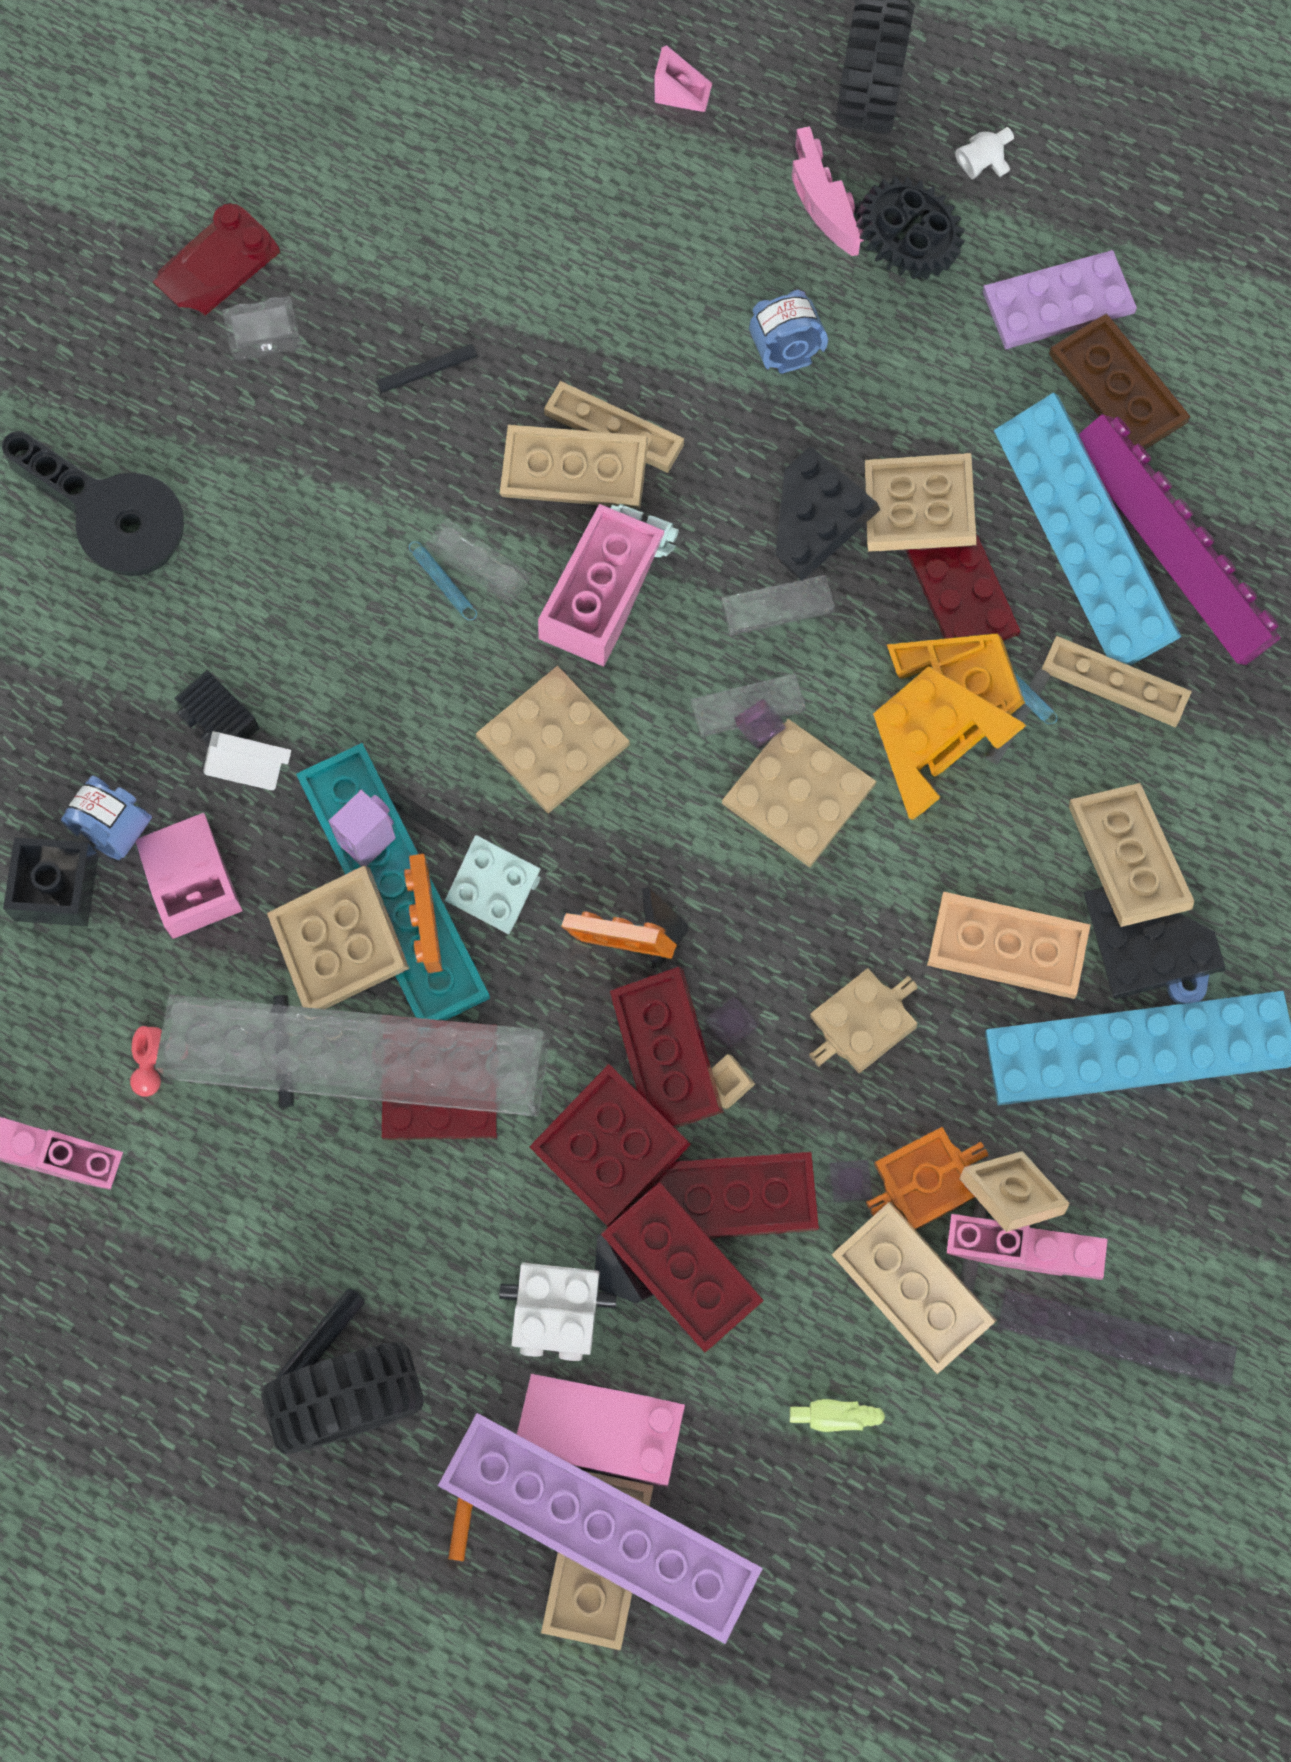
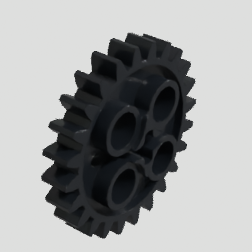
M893 177L890 183L883 179L879 186H872L869 193L865 195L860 203L861 207L857 212V216L860 219L856 227L863 229L859 238L870 241L866 251L876 250L878 253L875 257L876 262L885 259L887 261V270L893 266L898 267L899 276H902L905 270H907L912 279H915L919 272L925 280L932 273L938 277L943 270L947 271L961 253L960 248L964 244V240L960 237L965 231L964 228L957 226L961 221V217L951 215L955 206H945L943 202L946 196L936 197L934 195V186L925 190L923 189V181L919 180L917 185L914 186L909 177H906L902 184L897 177ZM926 213L920 223H916L898 243L895 242L901 233L906 232L920 215Z

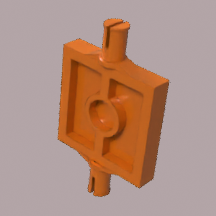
M941 1127L879 1159L874 1163V1166L884 1182L885 1193L870 1201H866L868 1209L872 1208L870 1213L874 1216L888 1202H891L912 1227L917 1230L974 1200L976 1197L959 1178L964 1167H968L984 1157H988L987 1150H982L984 1148L983 1143L978 1142V1144L961 1152L951 1143L945 1130Z

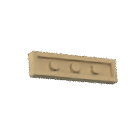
M562 381L559 382L544 408L545 416L575 430L647 436L646 463L667 473L684 446V438Z
M1056 636L1042 667V670L1048 672L1052 677L1173 727H1176L1179 723L1192 692Z

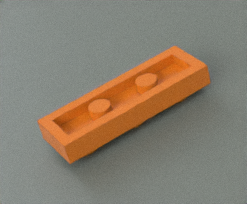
M424 854L409 856L411 868L404 869L407 891H414L415 904L409 905L412 927L419 926L420 940L414 941L417 963L424 962L427 973L440 972L443 969L428 864Z
M582 912L581 916L566 913L561 925L574 938L586 943L672 958L677 945L665 935L666 930L658 925L644 923L643 927L636 926L632 922L619 917H613L612 921H608L590 912Z

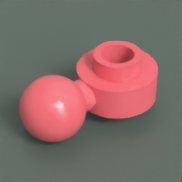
M141 1026L136 1030L132 1039V1055L139 1064V1068L132 1073L130 1086L134 1093L142 1097L155 1094L161 1085L160 1075L154 1069V1065L158 1064L162 1057L165 1056L168 1043L162 1030L158 1027Z

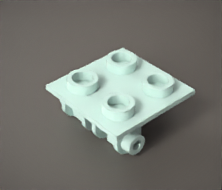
M475 835L445 901L510 934L531 889L535 890L540 882L541 877L538 874L541 869Z

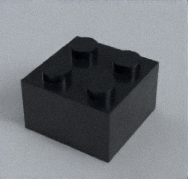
M14 837L3 905L4 911L16 922L88 927L98 862L97 853L88 842Z

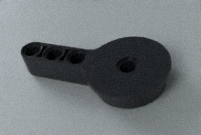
M22 431L9 433L2 441V451L15 473L76 513V533L79 543L86 555L95 564L120 575L139 576L157 570L172 557L183 536L184 515L178 498L162 481L140 473H123L106 479L92 478ZM28 450L23 456L15 457L19 451ZM48 469H56L51 475H42ZM75 488H84L79 494H70ZM125 524L128 527L140 525L136 532L126 533L123 525Z

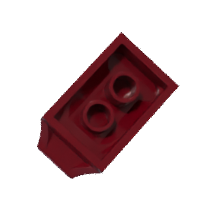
M224 204L214 212L213 222L158 271L152 283L178 307L195 309L206 316L280 253V249L268 231L244 208L237 204Z

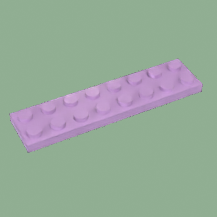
M478 1413L475 1415L438 1484L444 1490L726 1644L763 1569Z

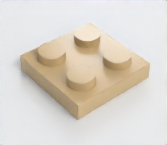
M1023 1151L964 1167L959 1178L1005 1232L1064 1215L1070 1204Z

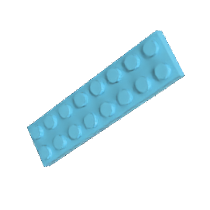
M1055 393L1050 394L996 428L994 432L1106 656L1131 666L1182 637L1059 396Z
M1284 991L986 1029L985 1031L997 1105L1291 1067V1023Z

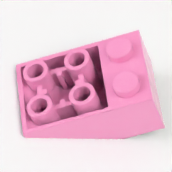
M205 813L137 839L136 845L153 899L163 925L173 939L242 912L241 905Z

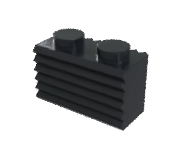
M209 670L202 673L174 698L180 708L176 711L179 718L189 728L196 725L203 732L200 738L208 748L213 731L248 739L260 729L255 717Z

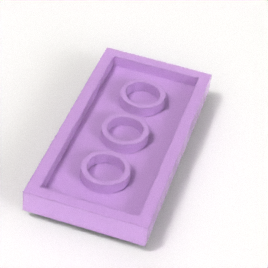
M1113 250L984 285L983 287L984 297L1005 349L1083 328L1106 313L1112 320L1135 313L1137 308Z

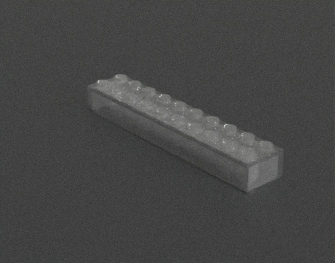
M169 994L155 1068L168 1080L539 1116L549 1042L544 1030Z

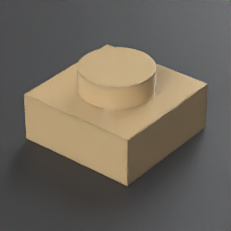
M727 1054L712 1068L720 1101L725 1109L730 1108L755 1085L732 1055Z

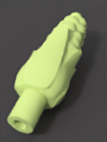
M822 1399L811 1402L809 1407H790V1423H810L812 1429L822 1432L862 1431L863 1427L880 1425L885 1419L882 1409L873 1406H860L858 1401L841 1402Z

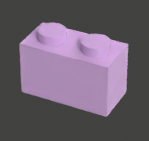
M362 790L329 820L338 845L361 867L367 866L395 839L391 826L394 822L388 815L390 809L378 796L374 795L370 798Z

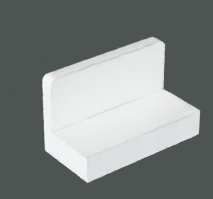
M213 731L203 773L212 777L274 790L281 763L288 764L291 750Z

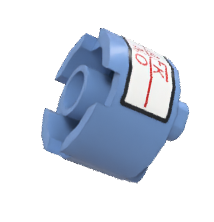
M794 290L788 295L780 296L771 301H760L753 308L754 316L750 321L749 331L765 368H778L779 373L783 374L812 364L811 356L817 353L819 349L823 352L825 351L828 343L826 331L812 301L806 297L805 292Z
M92 775L69 804L61 821L77 837L82 834L89 841L96 844L95 849L111 858L120 860L121 857L124 858L152 817L143 809L133 805L136 802V798L126 790L118 787L114 792L109 789V786L104 781Z

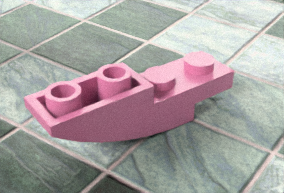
M810 126L797 129L795 148L799 159L793 161L792 181L797 194L809 215L826 236L851 256L859 255L860 242L864 241L859 236L863 229L856 227L858 221H855L853 215L855 212L853 196L851 192L846 193L842 180L832 182L829 168H823L821 142L819 139H814Z
M0 1117V1161L111 1190L123 1152L52 1130L45 1131Z
M951 1214L947 1254L1002 1267L1059 1276L1064 1274L1102 1280L1104 1277L1107 1239L1030 1228V1225L1005 1232L996 1220Z

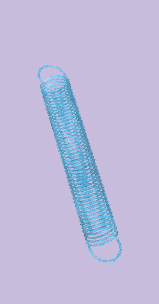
M421 548L427 552L426 554L429 555L427 557L431 559L430 561L434 563L433 565L438 567L437 570L441 571L440 574L447 577L445 579L449 580L448 583L452 584L451 587L455 588L454 591L462 595L461 597L464 598L462 600L466 601L465 604L472 606L470 603L468 604L469 601L456 586H453L455 584L439 565H436L437 562L433 561V557L426 548ZM412 552V553H413V556L417 559V561H418V562L420 563V565L423 567V565H422L421 562L418 560V558L416 557V555L414 554V552ZM429 572L428 574L431 576V578H432V579L435 581V583L438 585V583L436 582V580L434 579V577H433V576L431 575V573ZM447 594L446 596H447L448 599L452 602V604L455 606V604L453 603V601L451 600V598H450V597L448 596V594Z
M1017 679L1018 684L1022 686L1020 690L1022 691L1025 688L1030 694L1026 696V699L1024 698L1025 704L1027 706L1030 705L1032 707L1031 710L1034 713L1037 712L1041 720H1046L1041 714L1044 710L1054 713L1022 679L1020 681ZM1032 695L1034 698L1029 702L1027 699H1030ZM1035 699L1037 702L1032 706L1030 703H1033ZM1042 706L1044 709L1039 713L1038 711L1041 709L1040 707Z

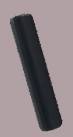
M348 1288L277 1374V1379L301 1368L314 1365L363 1306L365 1299L354 1289Z

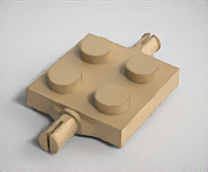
M867 968L810 1014L811 1019L822 1030L826 1040L824 1044L809 1054L811 1059L815 1060L816 1065L820 1067L821 1064L836 1053L848 1060L855 1070L861 1073L917 1028V1022L904 1009L902 1000L917 989L916 983L907 976L893 989H890L883 985Z

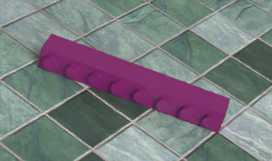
M1104 414L1100 415L1078 435L1108 494L1236 663L1243 665L1250 663L1281 639V636L1275 630L1279 627L1277 621L1267 610L1261 612L1254 602L1257 596L1251 587L1245 582L1241 584L1232 574L1236 570L1232 562L1224 554L1218 555L1211 546L1214 543V539L1209 532L1202 526L1197 528L1190 519L1193 512L1181 498L1176 500L1170 493L1169 489L1172 488L1170 481L1162 472H1154L1148 464L1151 461V457L1140 444L1134 446L1127 435L1131 431L1119 417L1114 419Z

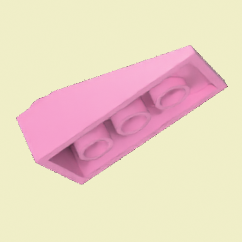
M599 504L538 619L539 640L604 667L621 634L664 536V530Z
M531 1374L517 1435L576 1467L668 1488L685 1405L653 1397Z

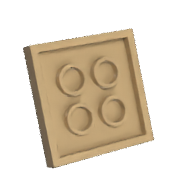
M971 453L865 460L866 493L878 503L881 509L867 522L868 552L976 545Z
M558 666L476 733V738L547 813H550L630 745V741Z
M787 719L724 797L722 804L808 867H811L873 789L876 781L797 724Z
M365 865L267 913L306 1015L312 1016L410 969L371 870Z

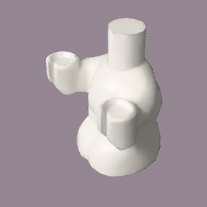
M1006 127L997 134L991 132L977 133L969 138L970 144L956 150L957 162L971 179L976 178L990 164L996 174L1001 177L1010 171L1008 163L1004 160V145L1014 139L1012 131Z

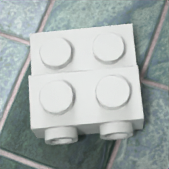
M522 1263L518 1299L515 1307L512 1346L520 1347V1354L534 1357L543 1356L544 1350L559 1351V1358L569 1361H580L583 1354L590 1355L600 1271Z

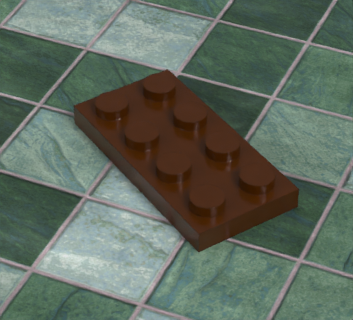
M1107 313L1050 348V357L1098 417L1102 414L1114 419L1119 417L1131 431L1127 436L1134 446L1140 444L1146 450L1188 423L1191 416Z

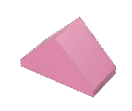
M668 46L662 47L655 72V103L705 112L712 83Z

